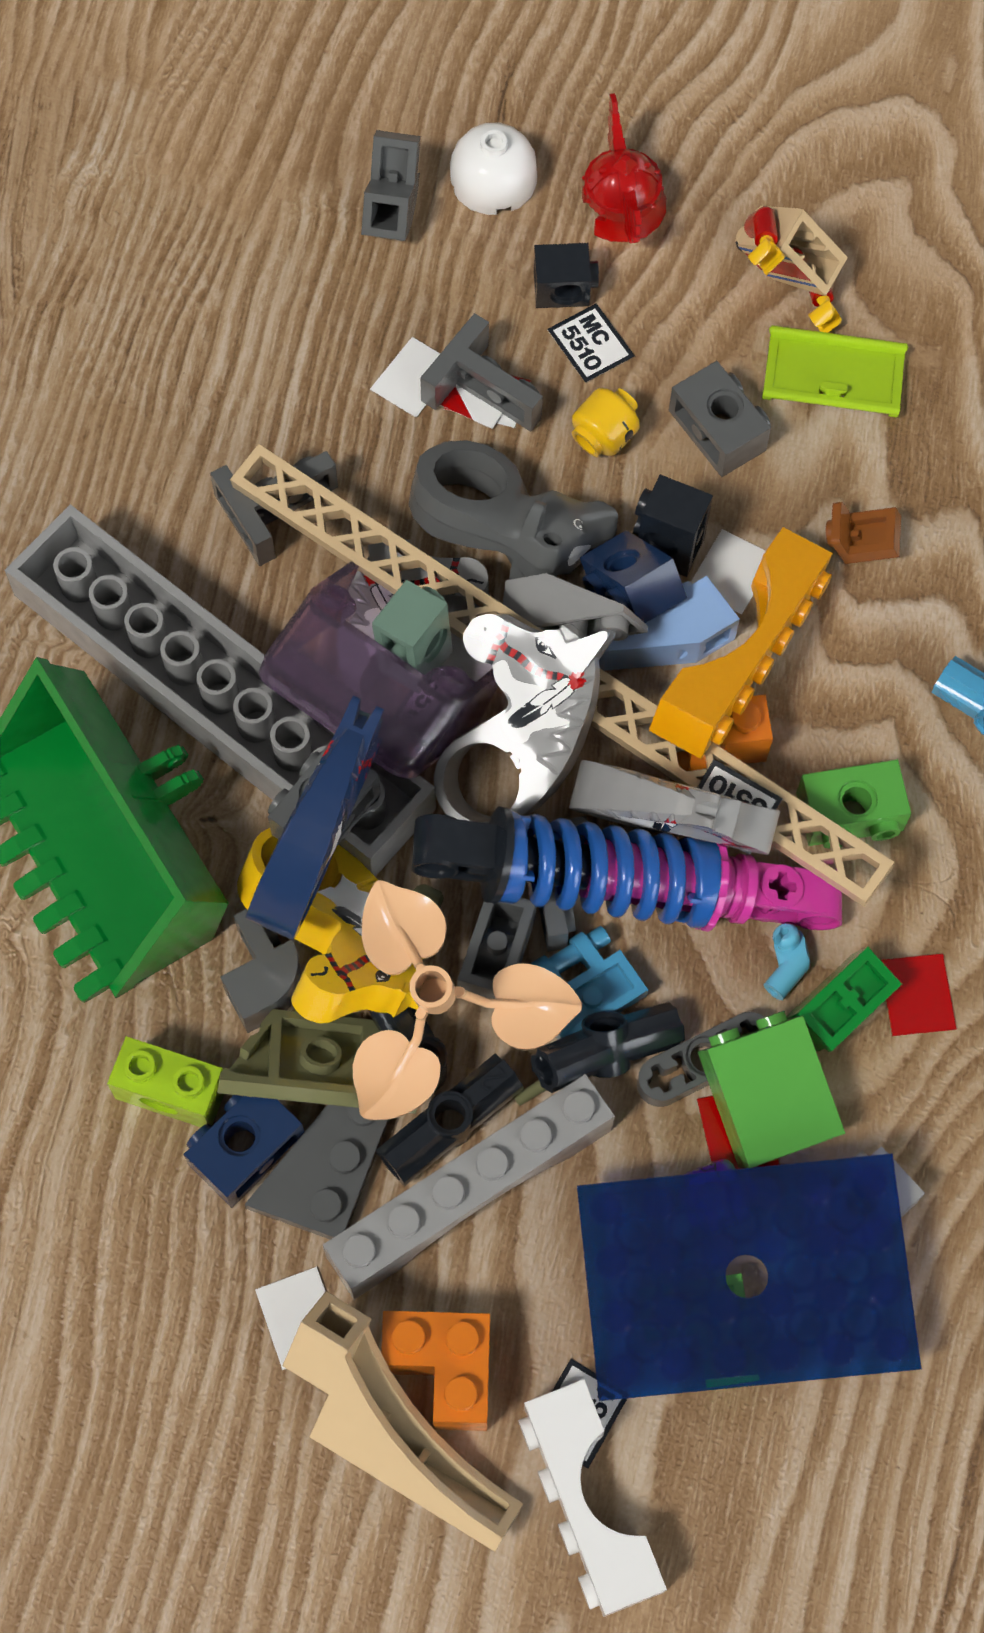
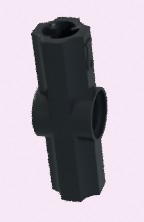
M495 1053L452 1089L436 1095L430 1101L426 1110L376 1149V1153L396 1180L405 1187L451 1148L464 1144L471 1136L473 1130L519 1094L524 1087L513 1069ZM445 1110H455L462 1114L464 1122L458 1128L448 1130L438 1125L436 1119Z

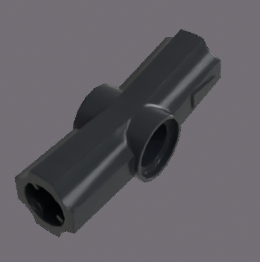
M670 1002L625 1015L614 1011L596 1012L582 1020V1030L537 1048V1052L531 1055L532 1071L536 1074L541 1087L550 1093L566 1087L584 1074L587 1077H617L625 1074L630 1069L631 1061L666 1051L679 1045L681 1041H685L684 1025L680 1020L677 1008Z

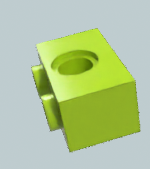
M127 1036L107 1082L108 1087L117 1100L198 1127H202L207 1123L211 1126L213 1125L224 1094L218 1093L219 1078L223 1068Z

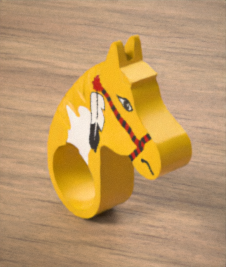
M270 828L264 830L255 838L238 877V895L247 910L278 841L276 837L271 835ZM340 845L336 847L313 903L295 937V940L319 951L322 955L314 956L308 961L293 992L291 1003L302 1017L316 1023H330L345 1015L361 1010L389 1013L392 1017H396L408 1007L418 1009V1005L410 993V981L416 972L414 965L412 964L401 974L387 975L377 969L366 955L362 941V916L370 890L378 879L360 860Z

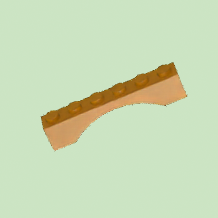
M782 527L763 554L751 584L757 607V630L744 644L726 656L705 664L682 668L661 697L649 731L702 759L712 742L720 746L734 723V719L730 718L731 714L735 712L741 715L750 702L755 691L754 688L750 687L752 683L755 682L762 685L775 661V659L771 658V655L775 653L781 656L787 648L794 634V630L790 628L792 624L800 628L813 606V602L809 600L811 596L819 600L832 577V574L826 572V568L833 553Z

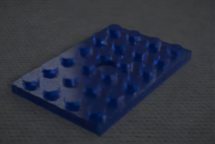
M893 1153L577 1186L599 1401L922 1369ZM739 1256H753L759 1259L766 1267L768 1273L767 1285L763 1292L755 1297H740L733 1293L727 1285V1267L732 1260Z

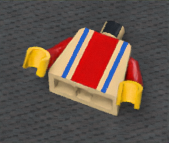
M760 206L755 212L748 216L744 226L737 232L736 246L738 250L744 252L754 265H757L769 278L809 291L812 304L817 306V308L810 312L808 316L820 332L829 333L842 321L841 316L831 303L834 299L831 286L848 257L804 209Z

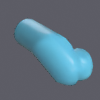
M790 923L779 925L773 932L772 939L779 967L764 983V988L768 993L778 1000H783L810 967L806 939L803 933Z

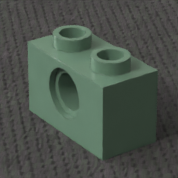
M406 579L372 622L380 672L420 695L453 652L448 604L436 590L428 586L421 588Z

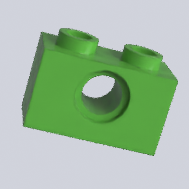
M898 759L803 774L796 791L798 799L857 838L871 836V839L874 841L894 838L900 834V831H904L912 814ZM855 801L863 806L865 813L853 814L844 807L843 803ZM821 831L806 833L808 846L823 844L824 848L831 849L828 836Z

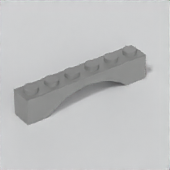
M584 1074L324 1243L325 1255L351 1297L355 1300L399 1271L435 1240L491 1201L540 1172L571 1158L612 1131L615 1115L587 1075Z

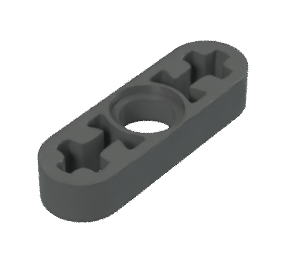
M755 1012L741 1013L650 1058L642 1065L637 1079V1089L641 1098L652 1106L664 1107L708 1086L709 1083L705 1072L699 1071L693 1066L691 1053L699 1047H711L708 1037L737 1027L741 1035V1027L745 1026L750 1033L758 1030L756 1020L764 1016ZM681 1058L682 1069L691 1082L685 1083L684 1074L682 1073L670 1081L668 1086L669 1092L664 1093L660 1087L651 1089L648 1086L651 1083L653 1071L658 1070L661 1076H667L677 1070L678 1063L675 1059Z

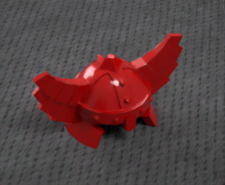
M615 93L609 94V133L607 134L609 151L602 152L589 163L585 175L582 176L584 181L582 201L583 203H588L599 214L595 219V236L611 242L639 243L640 239L647 237L660 226L666 214L667 198L663 191L661 170H659L657 164L642 152L626 149L622 125L620 124L618 102Z

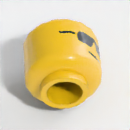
M603 387L596 389L572 415L574 430L571 433L573 438L587 453L594 457H599L601 454L606 456L617 454L640 428L639 418L635 412L638 408L637 402L630 394L620 388L615 392Z

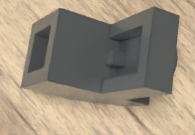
M376 130L373 137L371 179L364 192L361 235L401 241L406 240L412 225L420 177L418 162L421 136Z
M245 909L234 915V920L238 933L253 960L220 976L231 1004L247 1033L260 1027L261 1022L272 1009L287 1010L292 1005L291 997L300 980L301 968L293 940L274 948L281 944L276 932L247 920L246 914L248 910Z

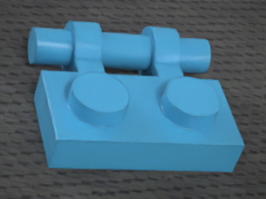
M602 926L597 927L586 935L583 932L578 933L568 940L569 946L549 958L543 955L531 963L553 972L560 978H562L561 973L579 962L587 968V971L568 982L581 1000L582 1010L556 1037L557 1039L582 1030V1020L590 1014L601 1011L621 1013L648 994V988L621 950L603 960L598 950L611 943V939Z

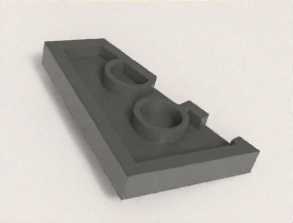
M327 1105L244 1204L245 1208L331 1240L350 1225L377 1155L376 1149L380 1147L390 1119L367 1120L360 1115L359 1108Z

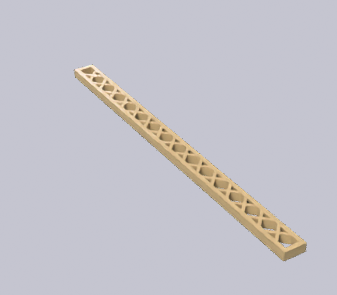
M260 444L256 446L230 479L233 488L393 594L403 584L401 571L421 567L427 571L429 584L419 585V587L428 586L441 595L460 593L465 596L468 609L449 612L450 631L462 640L467 628L465 624L485 614H508L534 629L543 631ZM265 464L276 472L278 484L257 487L249 481L261 466ZM305 493L313 496L314 509L296 512L290 509L288 496ZM346 518L351 521L353 533L333 537L327 533L325 521ZM383 542L389 546L390 559L370 562L364 558L363 546ZM600 669L598 699L618 697L624 701L626 714L605 718L597 712L596 706L591 726L677 783L698 787L714 759L783 798L780 805L787 809L789 824L776 826L771 846L863 907L867 905L892 870L894 861L713 742L704 754L707 768L685 771L679 767L676 754L685 750L667 740L647 745L638 740L636 726L652 723L658 706ZM633 708L639 712L633 713ZM628 727L629 733L622 728ZM669 754V759H667L663 755ZM797 816L804 821L798 822ZM821 831L829 838L831 852L810 854L803 848L801 834ZM792 836L793 842L786 837ZM840 845H842L846 849L840 850ZM863 859L877 868V870L865 887L862 888L846 877L843 862ZM833 863H834V868H835V870H834L833 868H831L830 866H828L827 864H833Z

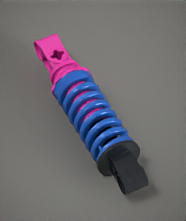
M502 806L494 810L489 823L460 820L441 814H428L415 819L412 872L426 878H451L480 882L481 894L486 903L496 904L504 902L515 904L521 899L525 884L528 882L530 901L535 907H543L548 903L553 886H555L556 905L564 911L573 908L579 894L582 909L587 914L597 913L603 902L606 901L608 913L612 917L619 918L626 913L631 904L633 916L639 921L648 920L656 908L658 918L664 924L670 925L675 921L682 922L691 928L706 932L711 931L716 926L720 917L727 918L730 923L744 924L748 919L762 922L790 923L809 930H830L842 925V892L805 868L756 862L755 858L748 854H737L735 857L728 856L725 845L691 837L677 840L674 835L664 832L652 837L648 831L643 829H635L626 833L622 827L610 825L601 830L597 824L588 821L575 826L571 820L566 818H558L549 823L542 815L523 816L511 811L508 807Z

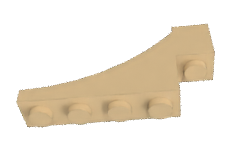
M325 1291L301 1321L282 1365L328 1394L310 1438L496 1552L517 1517L523 1503L492 1483L471 1466L432 1428L410 1401L390 1371L370 1331L369 1325L372 1319Z

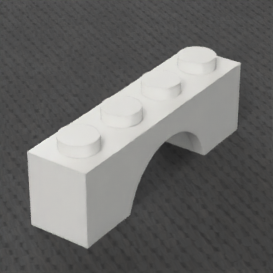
M585 1379L525 1402L524 1410L527 1417L518 1420L529 1451L539 1448L546 1465V1469L538 1471L549 1503L559 1500L567 1520L558 1524L569 1556L578 1552L580 1554L587 1574L578 1577L589 1609L599 1606L603 1617L664 1593L667 1589L646 1536L626 1535L613 1531L593 1515L585 1502L581 1488V1468L587 1454L603 1437L605 1431Z

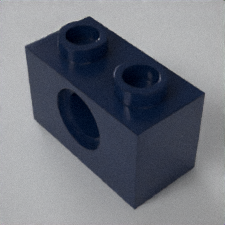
M627 530L580 557L586 573L582 577L585 589L625 605L644 623L687 599L673 558Z
M233 1095L224 1107L226 1113L213 1126L207 1123L200 1127L187 1142L189 1149L183 1155L188 1165L231 1208L289 1152L304 1134L302 1123L277 1099ZM248 1131L255 1135L253 1145L246 1151L236 1152L228 1148L230 1138L237 1132Z

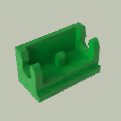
M866 947L850 955L787 1015V1019L803 1016L816 1052L823 1049L832 1052L902 983L873 951Z

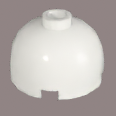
M499 122L484 123L470 129L457 142L450 161L451 183L454 186V193L457 199L470 210L486 215H497V209H506L508 207H511V211H514L524 205L532 197L537 184L536 156L528 139L514 127Z

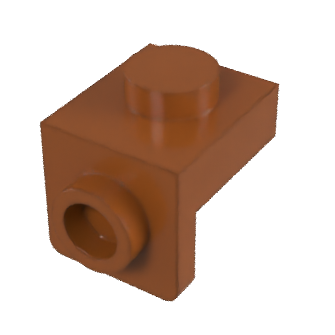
M843 502L833 503L832 520H828L826 523V538L828 545L836 550L845 564L900 557L901 514L896 507L850 513Z

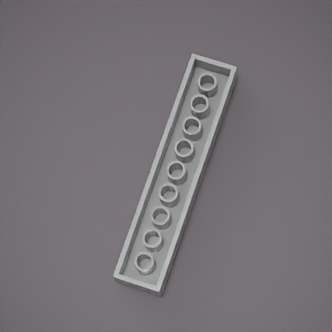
M71 504L4 570L14 596L272 800L283 789L290 791L300 779L299 773L307 758L315 751L321 753L330 743L340 725L343 715ZM381 745L371 767V770L379 775L381 794L339 844L360 860L374 876L384 868L414 834L415 819L423 815L432 814L436 809L435 787Z

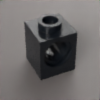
M589 244L534 245L533 274L536 308L589 306L591 288L599 287L598 261H590Z

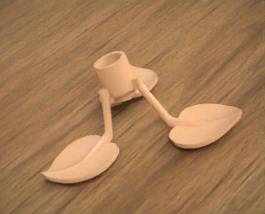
M377 880L371 888L364 906L362 916L363 946L371 963L387 975L401 974L412 964L414 965L416 972L410 981V993L418 1005V1009L415 1013V1027L410 1042L400 1032L385 1030L369 1036L358 1048L353 1062V1081L360 1115L367 1120L394 1119L419 1108L432 1096L439 1083L441 1064L433 1052L418 1046L423 1038L425 1021L428 1014L446 1012L453 1005L455 998H460L485 1008H495L492 1014V1027L496 1035L507 1045L523 1050L542 1047L556 1038L581 1012V1000L562 978L545 968L532 964H514L498 971L493 979L495 999L486 998L467 991L461 986H455L444 969L434 965L425 966L422 961L424 958L437 954L444 944L447 926L441 909L434 901L419 892L401 888L383 880Z

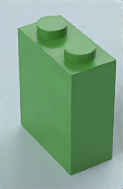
M781 1011L756 1020L758 1030L740 1036L736 1027L710 1036L708 1039L711 1047L698 1051L739 1168L750 1169L846 1134L803 1016L787 1019L785 1011Z

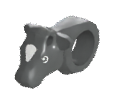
M468 440L443 442L428 449L419 457L414 472L408 505L415 521L427 533L441 540L475 549L499 551L505 554L511 563L509 580L545 573L554 577L571 574L581 564V556L617 535L618 513L615 508L601 501L582 502L554 490L529 496L517 467L504 454L486 444ZM460 484L474 487L487 494L491 499L471 500L461 498L447 491L443 486Z

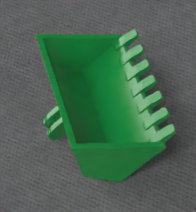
M36 657L0 717V825L10 820L18 833L0 845V865L5 867L30 854L37 867L14 882L13 887L21 900H26L50 887L57 899L56 902L34 916L33 921L41 934H46L63 923L70 921L78 934L54 950L53 955L61 968H66L90 954L98 969L74 985V991L79 1000L85 1003L108 989L112 991L115 998H118L132 990L137 983L212 941L229 904L169 808V805L198 789L203 783L204 778L199 770L193 769L176 776L158 787L155 780L173 771L174 768H178L186 761L188 753L185 748L178 744L141 763L85 671L50 664L48 659Z

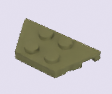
M272 1009L261 1022L259 1032L251 1035L241 1047L239 1058L231 1068H224L220 1073L218 1093L359 1108L353 1081L354 1058L363 1041L369 1036L380 1032V1030L371 1019L341 1017L330 1023H316L305 1019L297 1011ZM415 1109L414 1111H412V1112H410V1113L416 1114L417 1109Z

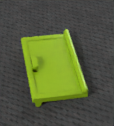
M774 325L769 328L770 339L762 399L771 400L773 398L888 414L889 417L896 418L899 416L905 352L908 350L907 343Z

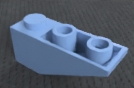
M708 576L693 584L691 581L684 582L682 585L687 599L645 623L648 625L647 633L628 635L624 640L612 641L599 659L600 669L608 671L697 663L735 639L740 618Z

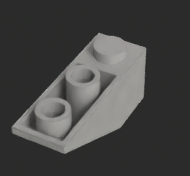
M547 573L506 580L503 605L543 631L560 629L562 625L573 624L586 636L601 631L614 630L615 637L613 641L624 640L628 635L648 632V625L625 605Z

